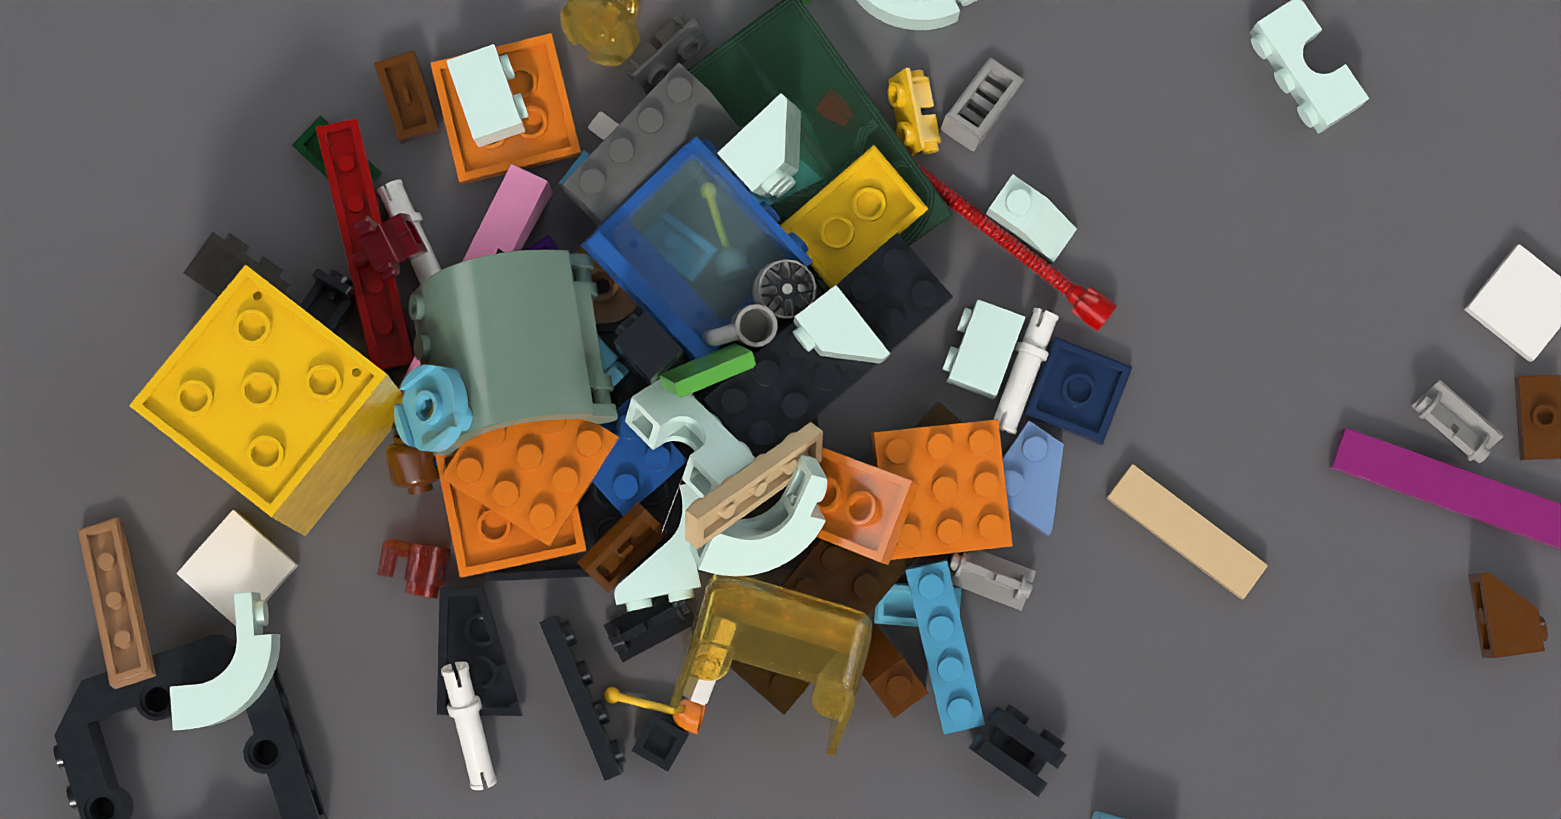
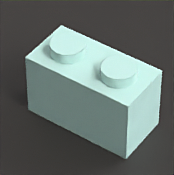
M493 44L446 60L473 140L478 148L526 131L522 119L529 117L521 93L515 95L512 93L508 80L515 78V74L507 54L499 56Z
M977 300L973 309L965 307L957 331L964 333L959 348L950 347L942 369L950 372L946 383L993 400L997 396L1025 316L981 300Z

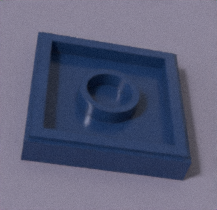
M1054 336L1048 350L1049 355L1042 365L1023 415L1098 445H1103L1133 367Z

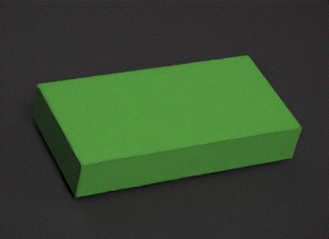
M734 343L666 371L660 376L664 389L682 398L749 370L756 363L751 350Z

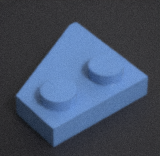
M1028 421L1003 457L1008 510L1046 536H1049L1053 530L1064 444L1031 421Z

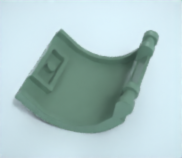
M522 250L482 256L452 265L433 274L411 294L408 311L410 318L415 320L417 336L414 341V353L416 359L420 360L421 365L455 368L460 373V377L465 385L468 407H470L473 413L470 428L466 431H461L460 436L452 446L442 452H433V456L450 455L466 441L478 435L516 424L559 419H583L596 424H603L618 419L616 405L611 403L610 392L613 391L612 378L610 375H604L592 304V301L598 298L596 283L591 280L590 272L593 271L594 266L590 254L569 253L568 250ZM432 403V408H431V410L428 412L429 416H431V415H432V412H433V408H434V404H433V403Z

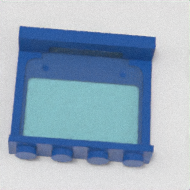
M697 136L689 140L581 244L629 297L683 349V353L690 361L710 354L721 346L706 345L702 340V334L706 330L729 325L737 310L755 304L752 295V285L756 274L768 263L783 259L796 260L806 267L812 262L806 254L809 248L804 241L793 232L787 234L777 223L780 217L776 211L764 201L759 204L748 192L750 189L734 171L730 173L719 161L721 159L717 154L719 150L707 139L701 142Z

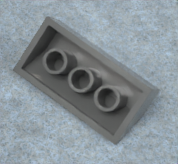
M678 63L562 184L565 195L601 226L689 140L696 136L701 142L707 139L720 151L740 132V128L710 90ZM690 160L631 217L632 226L642 235L704 168L696 160Z

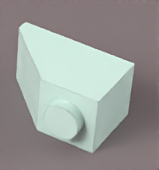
M1013 174L986 213L988 219L991 218L992 222L995 221L996 225L1001 226V229L1004 228L1010 235L1012 234L1014 238H1017L1052 264L1077 230L1047 197Z
M837 285L794 318V323L798 328L793 333L808 352L814 348L820 356L873 363L883 362L890 354Z

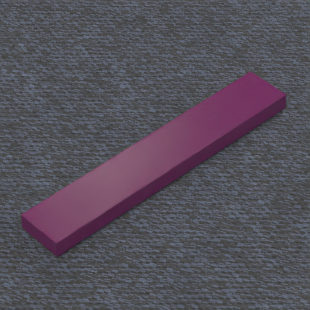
M1348 428L1342 429L1329 467L1330 469L1561 550V504Z

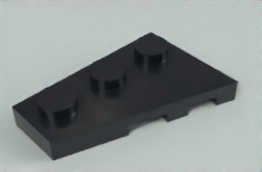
M440 587L437 715H449L447 704L450 702L441 669L451 664L456 680H458L455 662L463 661L469 665L474 695L478 696L481 701L480 716H523L485 589L479 587Z

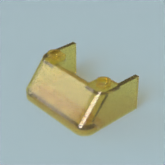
M714 574L706 584L680 659L669 707L678 709L689 676L704 681L718 680L726 675L732 659L815 684L812 691V705L819 714L831 718L826 754L835 756L855 706L871 644L872 622L865 613L747 576Z

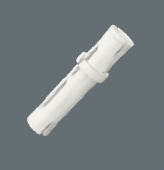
M399 179L385 184L387 188L384 186L379 187L377 193L380 195L390 218L399 213L410 215L428 252L410 261L420 284H422L427 278L441 271V268L420 224L423 222V218L420 212L414 211L403 187V182Z
M1033 308V314L1023 341L1017 342L1015 350L1018 354L993 420L998 419L999 430H1006L1011 434H1016L1018 423L1041 361H1046L1049 355L1046 348L1056 321L1059 319V316L1046 310L1044 313L1039 308Z
M463 661L455 662L458 680H456L451 664L441 669L450 699L447 709L449 716L455 719L470 780V788L473 790H483L481 772H483L488 788L497 783V777L494 773L479 715L482 705L480 698L474 695L468 663Z

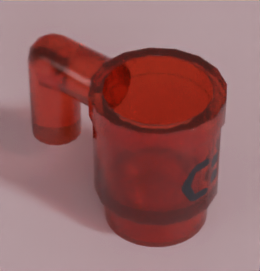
M387 539L382 545L377 575L394 578L397 557L406 558L407 563L403 579L406 580L404 593L438 599L440 587L444 585L451 549L397 539Z

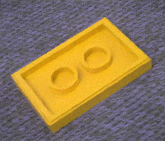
M873 145L781 225V228L787 234L795 233L804 241L809 248L806 254L812 260L810 265L831 289L896 233L900 235L929 209L875 145Z

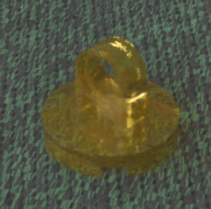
M568 0L561 10V24L568 40L573 46L579 42L590 53L586 57L592 62L604 66H619L637 49L639 33L635 19L639 11V0H621V2L620 0Z

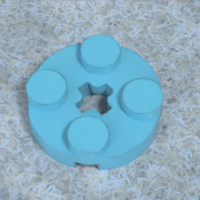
M425 364L414 368L408 373L399 389L405 391L402 404L395 403L394 419L398 434L408 446L416 447L421 451L442 452L455 443L461 431L463 432L470 428L473 419L472 410L468 407L466 388L460 373L455 368ZM432 403H433V404H434L433 412H432V415L429 416L428 412L431 410V408H432Z

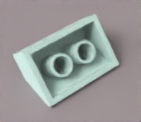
M781 93L717 153L752 192L767 199L774 195L780 198L796 183L793 176L799 171L801 111Z

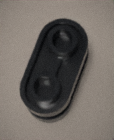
M1008 704L1005 710L997 706L988 718L989 722L998 727L989 741L977 734L968 748L1039 797L1048 783L1041 779L1038 774L1047 762L1057 769L1067 757V754L1061 751L1065 743L1046 729H1043L1040 735L1026 726L1030 718L1012 705ZM1011 738L1033 752L1024 766L1003 752Z

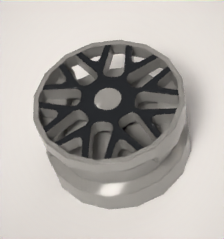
M783 259L766 264L758 271L752 285V295L755 304L768 307L774 313L776 319L794 318L805 309L807 304L809 306L813 303L816 294L813 274L805 265L796 260Z

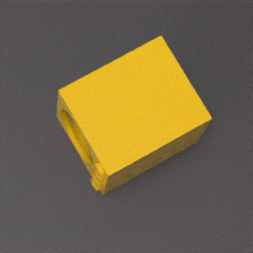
M245 265L129 406L269 516L306 536L395 426V403L402 404L403 394L384 371Z

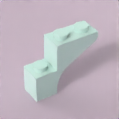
M687 484L679 485L683 507L681 521L676 533L615 588L616 605L626 604L627 612L653 606L651 598L668 595L669 602L693 598V589L701 587L697 565L689 549L691 544L685 540V510L693 501L700 497Z

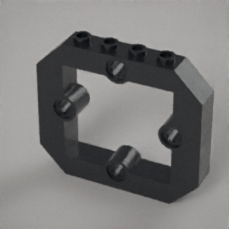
M210 635L152 655L156 676L121 688L114 689L110 686L107 672L81 681L54 734L57 745L53 747L55 760L60 769H65L70 785L66 788L69 803L74 810H78L81 819H105L99 812V804L104 797L109 798L115 807V812L111 819H130L134 809L133 799L130 794L122 787H119L99 722L135 709L148 720L172 719L171 697L168 707L162 711L154 704L153 697L156 690L162 687L170 695V687L202 684L218 677L232 661L236 650V641L224 635ZM276 666L266 689L246 709L254 735L250 736L245 743L243 750L244 760L247 766L254 772L268 775L282 819H327ZM265 740L273 741L278 748V756L273 763L266 762L260 755V748Z

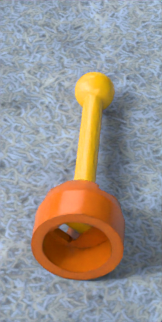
M609 687L604 692V699L610 704L620 701L671 714L674 723L680 729L693 734H698L701 729L706 704L704 706L685 698L678 702L676 706H670L620 693L616 687Z

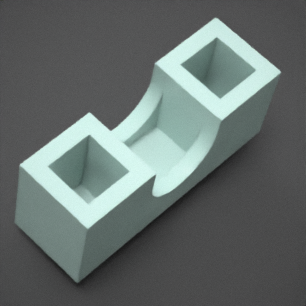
M1291 0L1256 23L1250 31L1252 35L1251 44L1256 53L1262 59L1267 58L1275 69L1274 77L1279 87L1285 93L1290 92L1298 103L1297 111L1302 121L1308 127H1314L1319 134L1361 107L1369 97L1346 64L1329 74L1316 73L1306 65L1303 58L1304 45L1312 41L1322 31V28L1303 0Z
M661 379L632 396L625 422L652 450L666 442L679 441L689 445L695 451L689 456L682 480L700 498H703L719 487L727 477L736 475L754 461L755 457L750 449L743 442L738 441L722 425V422L715 414L710 413L694 398L693 393L680 398L664 389Z

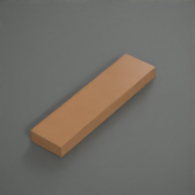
M116 517L78 529L110 686L117 689L155 677L154 662L123 521Z

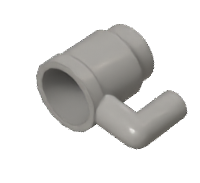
M760 304L748 305L737 310L729 325L706 330L702 334V340L707 346H719L735 340L747 346H764L776 335L778 328L777 319L774 313L766 306Z

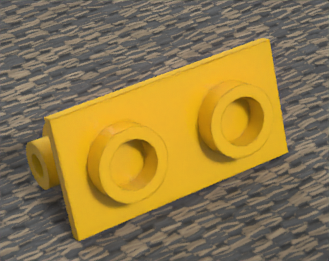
M905 68L888 79V100L891 106H893L897 124L895 133L911 156L920 151L923 154L936 153L939 151L938 144L941 143L936 114L922 115L921 109H928L934 106L929 77H924L923 70L910 72V68Z

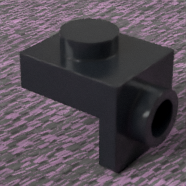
M317 268L313 273L316 282L300 307L336 334L357 303L355 293L351 288L353 283L346 276L335 270H331L327 274Z

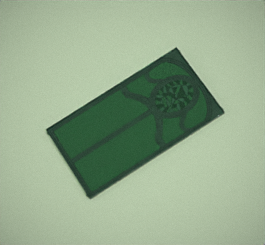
M781 0L688 69L697 80L710 90L738 125L740 131L781 93L801 111L799 171L793 176L796 183L780 198H777L775 195L769 198L773 202L770 206L780 217V220L777 222L780 226L873 145H875L929 209L900 234L901 238L909 246L943 222L949 221L950 217L953 216L946 203L801 0ZM809 264L807 268L813 274L815 283L822 293L825 294L830 290V287Z

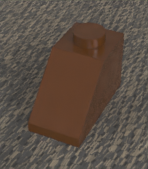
M1489 572L1468 574L1482 658H1500L1545 651L1544 642L1547 641L1548 631L1544 618L1539 616L1538 608Z
M874 624L842 648L893 718L899 716L929 693L877 624Z

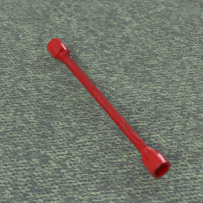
M835 87L828 92L814 112L815 115L839 133L846 130L852 135H857L858 129L866 123L864 121L865 118L858 114L860 107ZM878 131L873 132L868 137L867 144L871 145V147L875 145L881 154H884L885 158L888 157V160L892 161V163L897 160H903L891 142L887 141L886 137L883 138V135L879 134ZM924 166L920 167L943 201L947 202L948 207L951 206L952 210L956 209V213L964 216L965 220L968 219L969 223L973 222V226L977 225L976 228L981 229L982 233L985 232L986 236L989 235L990 239L994 238V242H998L999 246L1002 245L1003 249L1006 248L1007 252L1010 251V255H1014V258H1019L1018 261H1023V265L1027 264V268H1031L1032 272L1036 271V275L1040 274V278L1044 277V281H1048L1049 285L1053 284V288L1057 287V291L1061 290V294H1065L1067 301L1074 306L1071 312L1098 332L1118 305L1093 286H1090L1087 290L1080 284L1078 286L1075 283L1072 284V280L1068 281L1069 278H1064V274L1060 275L1059 270L1055 271V267L1051 268V264L1047 265V261L1043 262L1042 257L1038 258V254L1034 255V251L1030 252V248L1026 249V245H1021V241L1017 242V238L1013 239L1014 236L1012 234L1009 236L1008 231L1005 232L1004 228L1001 229V226L996 225L995 221L992 222L991 218L988 219L987 215L984 216V213L980 212L978 208L975 209L974 205L971 206L970 202L967 203V199H963V196H958L959 193L957 192L954 193V189L950 190V186L946 187V183H942L941 179L937 180V176L933 177V173L929 174V170H925ZM901 168L902 171L905 170V174L909 173V177H913L915 181L917 180L909 169Z

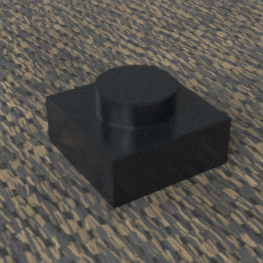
M652 713L631 751L668 772L689 733Z

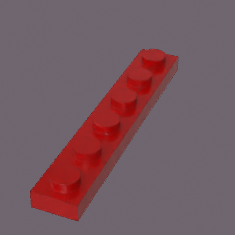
M354 118L316 127L370 360L382 371L410 365L414 358V352L396 277L386 282L382 281L380 278L381 274L377 270L374 271L371 265L358 271L350 257L363 250L359 242L361 237L357 233L359 230L354 228V223L366 216L375 220L378 225L383 223L359 120Z

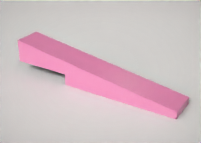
M511 164L462 262L496 254L498 248L503 252L521 251L553 194L548 181ZM415 356L404 378L414 368L421 365L420 360H417Z

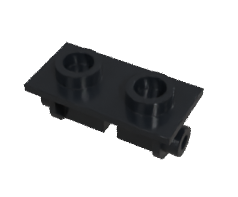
M668 595L658 596L651 600L653 606L629 611L604 624L608 639L615 652L617 651L622 663L697 624L686 600L669 602Z

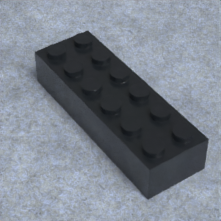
M898 233L892 236L837 284L838 288L890 354L953 298L952 294ZM793 322L753 356L756 363L753 368L729 377L704 398L703 401L708 410L715 414L722 422V425L738 441L743 442L756 458L779 445L790 433H796L812 422L879 363L820 356L814 348L808 352L795 337L793 331L798 327Z

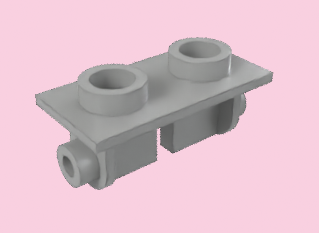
M1438 380L1412 404V407L1419 413L1418 417L1421 419L1425 418L1467 454L1466 458L1469 461L1474 460L1479 464L1483 462L1491 453L1489 449L1504 436L1441 380Z
M982 550L953 553L948 565L953 585L1020 611L1023 609L1026 598L1028 599L1034 585L1032 582L1036 574L1034 570Z

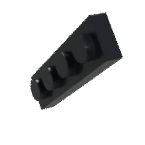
M553 616L539 622L604 781L621 775L623 773L621 764L627 762L618 739L616 738L611 741L604 725L610 723V719L602 700L594 701L588 685L593 684L594 680L586 661L578 662L571 646L578 644L571 624L568 620L561 623L559 616Z

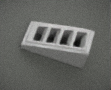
M990 57L947 113L941 130L969 150L975 151L1018 91L1024 79ZM989 76L1007 88L1006 91L1003 93L985 81V79ZM978 90L981 91L997 103L993 105L976 92ZM968 104L972 105L985 114L986 118H982L966 106Z

